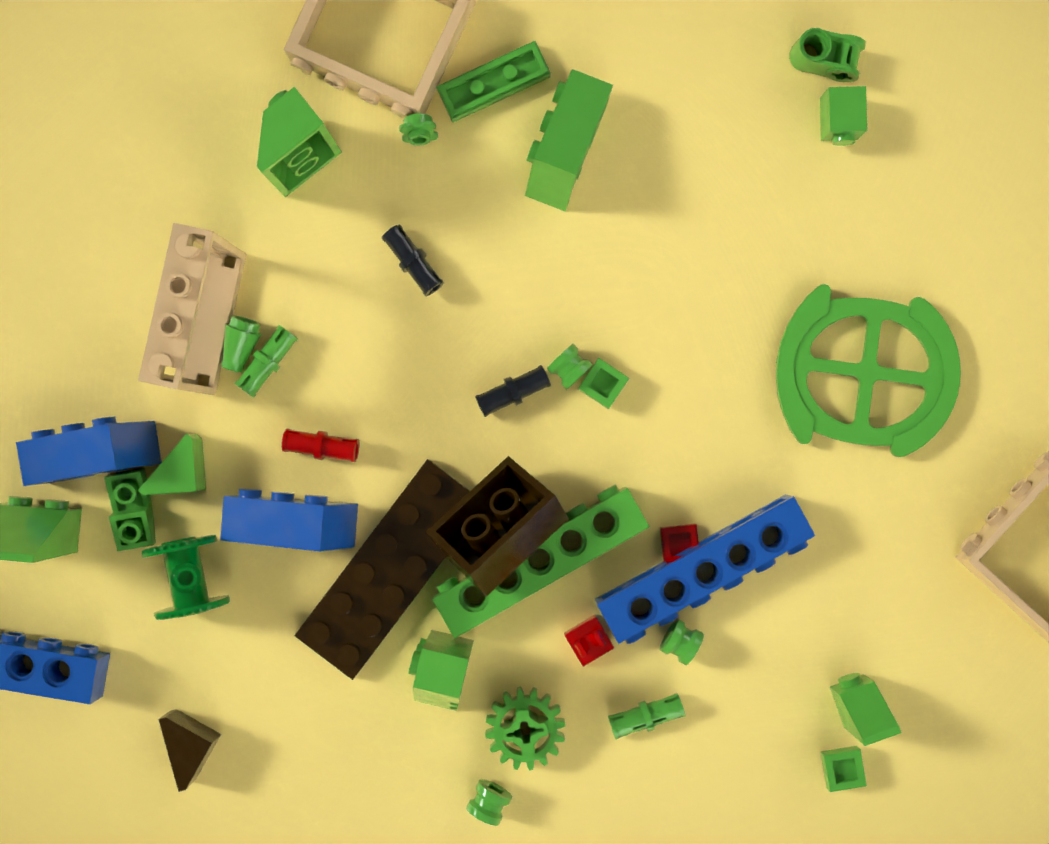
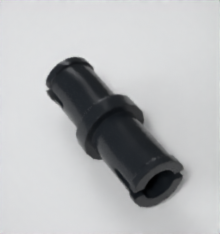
M400 224L393 226L384 233L382 240L386 242L399 259V267L404 273L408 272L423 291L425 297L442 287L444 282L426 261V253L422 248L417 249Z
M540 365L538 368L514 379L511 377L504 379V384L481 395H476L475 398L484 417H487L489 414L512 403L516 406L523 403V398L546 387H550L551 383L543 366Z

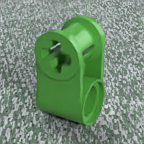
M811 28L806 30L792 46L789 59L793 67L801 72L825 76L839 82H855L860 74L857 70L860 52L865 49L866 41L855 35L838 34L820 28ZM804 44L813 46L817 57L808 55L805 52Z

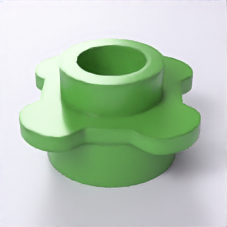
M416 113L408 115L404 118L403 124L399 126V131L404 133L402 140L412 145H425L438 138V132L434 131L436 124L433 122L432 117L427 114Z

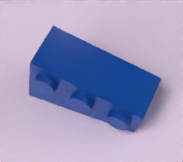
M105 417L92 420L93 427L85 428V423H76L61 426L62 433L55 434V429L31 432L32 439L16 442L23 486L54 483L111 471L128 470V468L161 464L162 460L155 421L117 423L116 417Z
M239 489V495L223 497L220 541L319 552L355 547L358 504L329 502L328 496L305 495V500L294 499L295 493L272 492L271 497H262V490Z

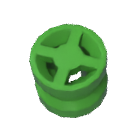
M572 344L547 369L551 374H557L562 379V386L567 390L593 364L587 359H582L578 354V348Z
M677 618L664 635L659 650L665 654L672 653L676 655L680 663L688 665L698 652L704 634L697 629L691 631L686 628L682 620Z
M479 780L476 786L477 795L475 799L469 801L466 809L478 820L497 826L502 820L501 811L504 806L509 805L512 795L506 789L491 781Z

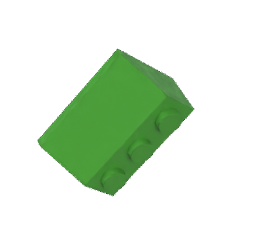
M295 87L288 92L284 90L277 93L269 101V107L263 111L257 168L285 197L342 153L325 124Z

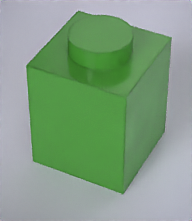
M866 86L829 87L820 97L821 141H833L835 146L851 145L867 131Z

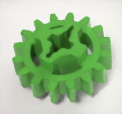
M517 687V696L512 697L507 691L504 692L503 699L505 703L502 705L494 701L492 709L497 714H490L486 717V723L494 726L485 732L486 738L495 739L490 745V751L492 753L499 750L502 751L500 756L502 764L509 758L513 759L515 770H518L521 762L527 763L529 771L533 770L535 760H539L544 766L547 765L546 754L549 752L557 756L559 750L555 742H564L565 740L564 734L557 730L565 727L564 718H555L561 711L559 704L550 707L551 696L547 693L541 699L538 698L537 688L535 687L531 689L529 695H524L522 687ZM529 705L537 707L545 715H537L529 709ZM515 707L516 713L513 717L501 723L505 714ZM523 721L528 722V726L531 727L530 734L523 735V731L520 729V723ZM549 733L546 741L535 749V744L540 737L547 736ZM512 741L521 748V751L512 748L506 742Z

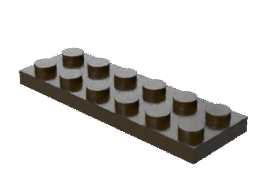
M427 459L294 636L353 680L445 558L426 531L468 494L470 490Z

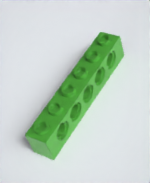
M613 485L597 495L599 499L597 503L588 508L582 503L567 511L566 515L569 519L539 547L546 550L550 555L547 565L541 568L534 567L527 558L515 569L518 578L514 584L510 586L499 584L487 597L485 596L481 603L472 604L465 598V590L470 586H474L466 577L458 581L457 577L454 576L438 585L439 593L435 594L432 600L454 639L649 528L650 526L628 488L618 489L616 485ZM606 511L612 515L613 524L607 531H597L593 526V519L597 513ZM568 530H575L581 534L580 545L572 550L564 548L560 543L562 534Z

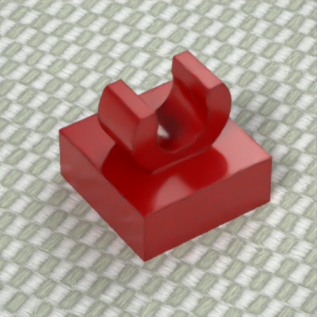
M596 615L564 632V636L583 667L614 649L612 642Z

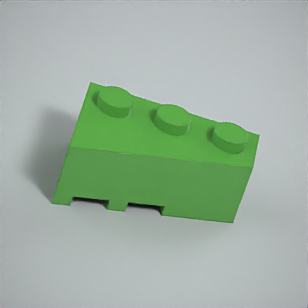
M431 630L427 639L421 638L416 651L413 653L409 668V674L415 675L413 684L414 701L457 711L474 640L459 636L454 639L451 634Z

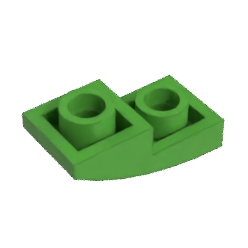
M145 468L110 473L105 476L104 479L113 510L109 520L117 551L154 545L156 539L150 495H142L138 491L147 480Z

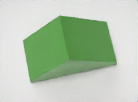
M186 434L138 491L142 495L206 490L202 438L197 434Z

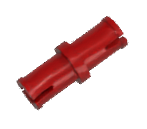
M286 428L283 433L281 447L283 452L313 455L314 459L323 460L325 457L356 462L360 441L359 439L328 436L326 431H318L317 434Z

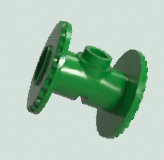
M216 535L184 538L162 543L160 546L142 551V558L163 554L173 601V607L154 612L156 620L195 615L221 607L230 602L229 595L209 598L198 546L217 542Z

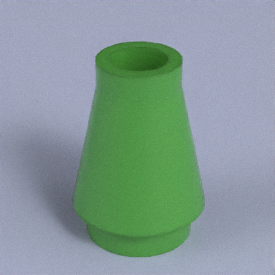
M231 316L230 323H225L224 351L221 367L235 372H243L245 363L262 335L259 332L260 323L240 316Z

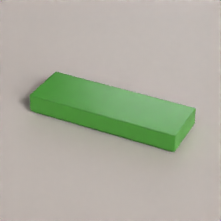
M533 41L436 86L453 123L550 78L551 73L536 41Z

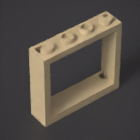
M306 0L283 49L291 61V66L300 69L306 75H311L312 71L325 77L324 81L339 90H344L345 87L351 88L358 92L357 96L370 104L378 105V102H382L392 107L391 111L401 118L411 114L426 113L437 89L436 86L439 85L476 4L475 0H435L453 8L418 87L412 96L306 48L305 46L327 1Z
M173 223L138 381L177 390L209 395L216 394L223 360L225 323H230L231 316L234 313L247 254L214 231ZM225 257H236L234 269L224 267ZM166 366L176 368L174 376L164 374ZM199 374L210 376L208 387L197 384Z
M1047 451L1036 460L1034 464L1036 469L1028 478L1019 480L1009 492L1010 498L1002 506L999 505L988 513L985 518L986 524L978 533L969 535L960 546L962 551L955 558L1049 642V623L979 561L1049 484V451Z

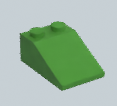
M9 496L8 502L0 503V560L35 563L78 552L82 509L69 508V501L46 500L45 505L32 504L33 498Z

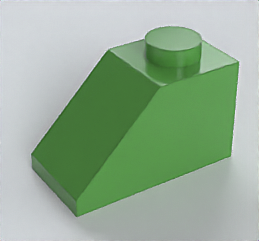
M860 673L847 674L838 679V684L830 686L844 728L864 746L901 733L900 727L877 685L866 675H860Z

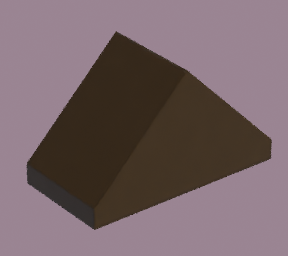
M175 709L167 712L158 720L178 792L186 790L197 779L221 734Z

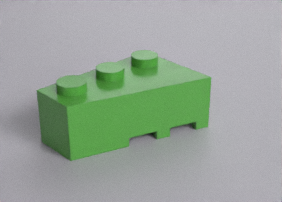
M574 69L571 70L566 83L559 81L552 102L557 104L554 112L546 111L540 127V132L544 133L541 142L533 141L527 157V161L532 163L525 193L526 197L566 211L576 179L578 180L582 170L581 167L607 107L613 88L612 84Z

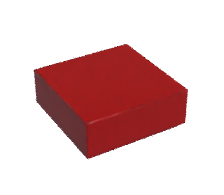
M697 524L659 527L663 562L675 561L684 556H675L676 554L699 543Z

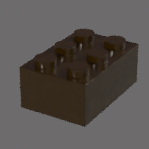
M508 456L429 528L426 533L441 553L487 597L569 518L556 495Z

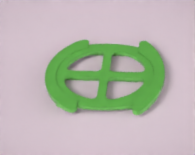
M826 284L818 286L807 295L788 322L780 341L776 359L777 395L789 430L800 444L810 443L813 432L828 438L853 444L871 446L891 445L890 452L895 457H904L918 450L929 442L943 427L954 408L958 396L961 377L960 357L949 326L940 313L921 297L911 299L909 306L872 298H840L830 300V287ZM852 316H862L866 319L867 326L863 356L859 363L820 359L811 355L812 342L829 325ZM884 320H891L905 327L922 344L929 362L928 369L925 372L886 368L878 365V344L881 324ZM809 372L853 376L858 379L859 387L855 418L852 423L844 424L828 415L818 406L807 387V375ZM877 380L919 385L924 388L925 396L923 402L907 418L893 425L881 428H874L869 424L873 385Z

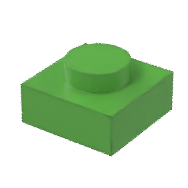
M598 358L578 390L609 409L629 378Z
M851 746L820 752L826 788L829 792L867 786L860 748Z

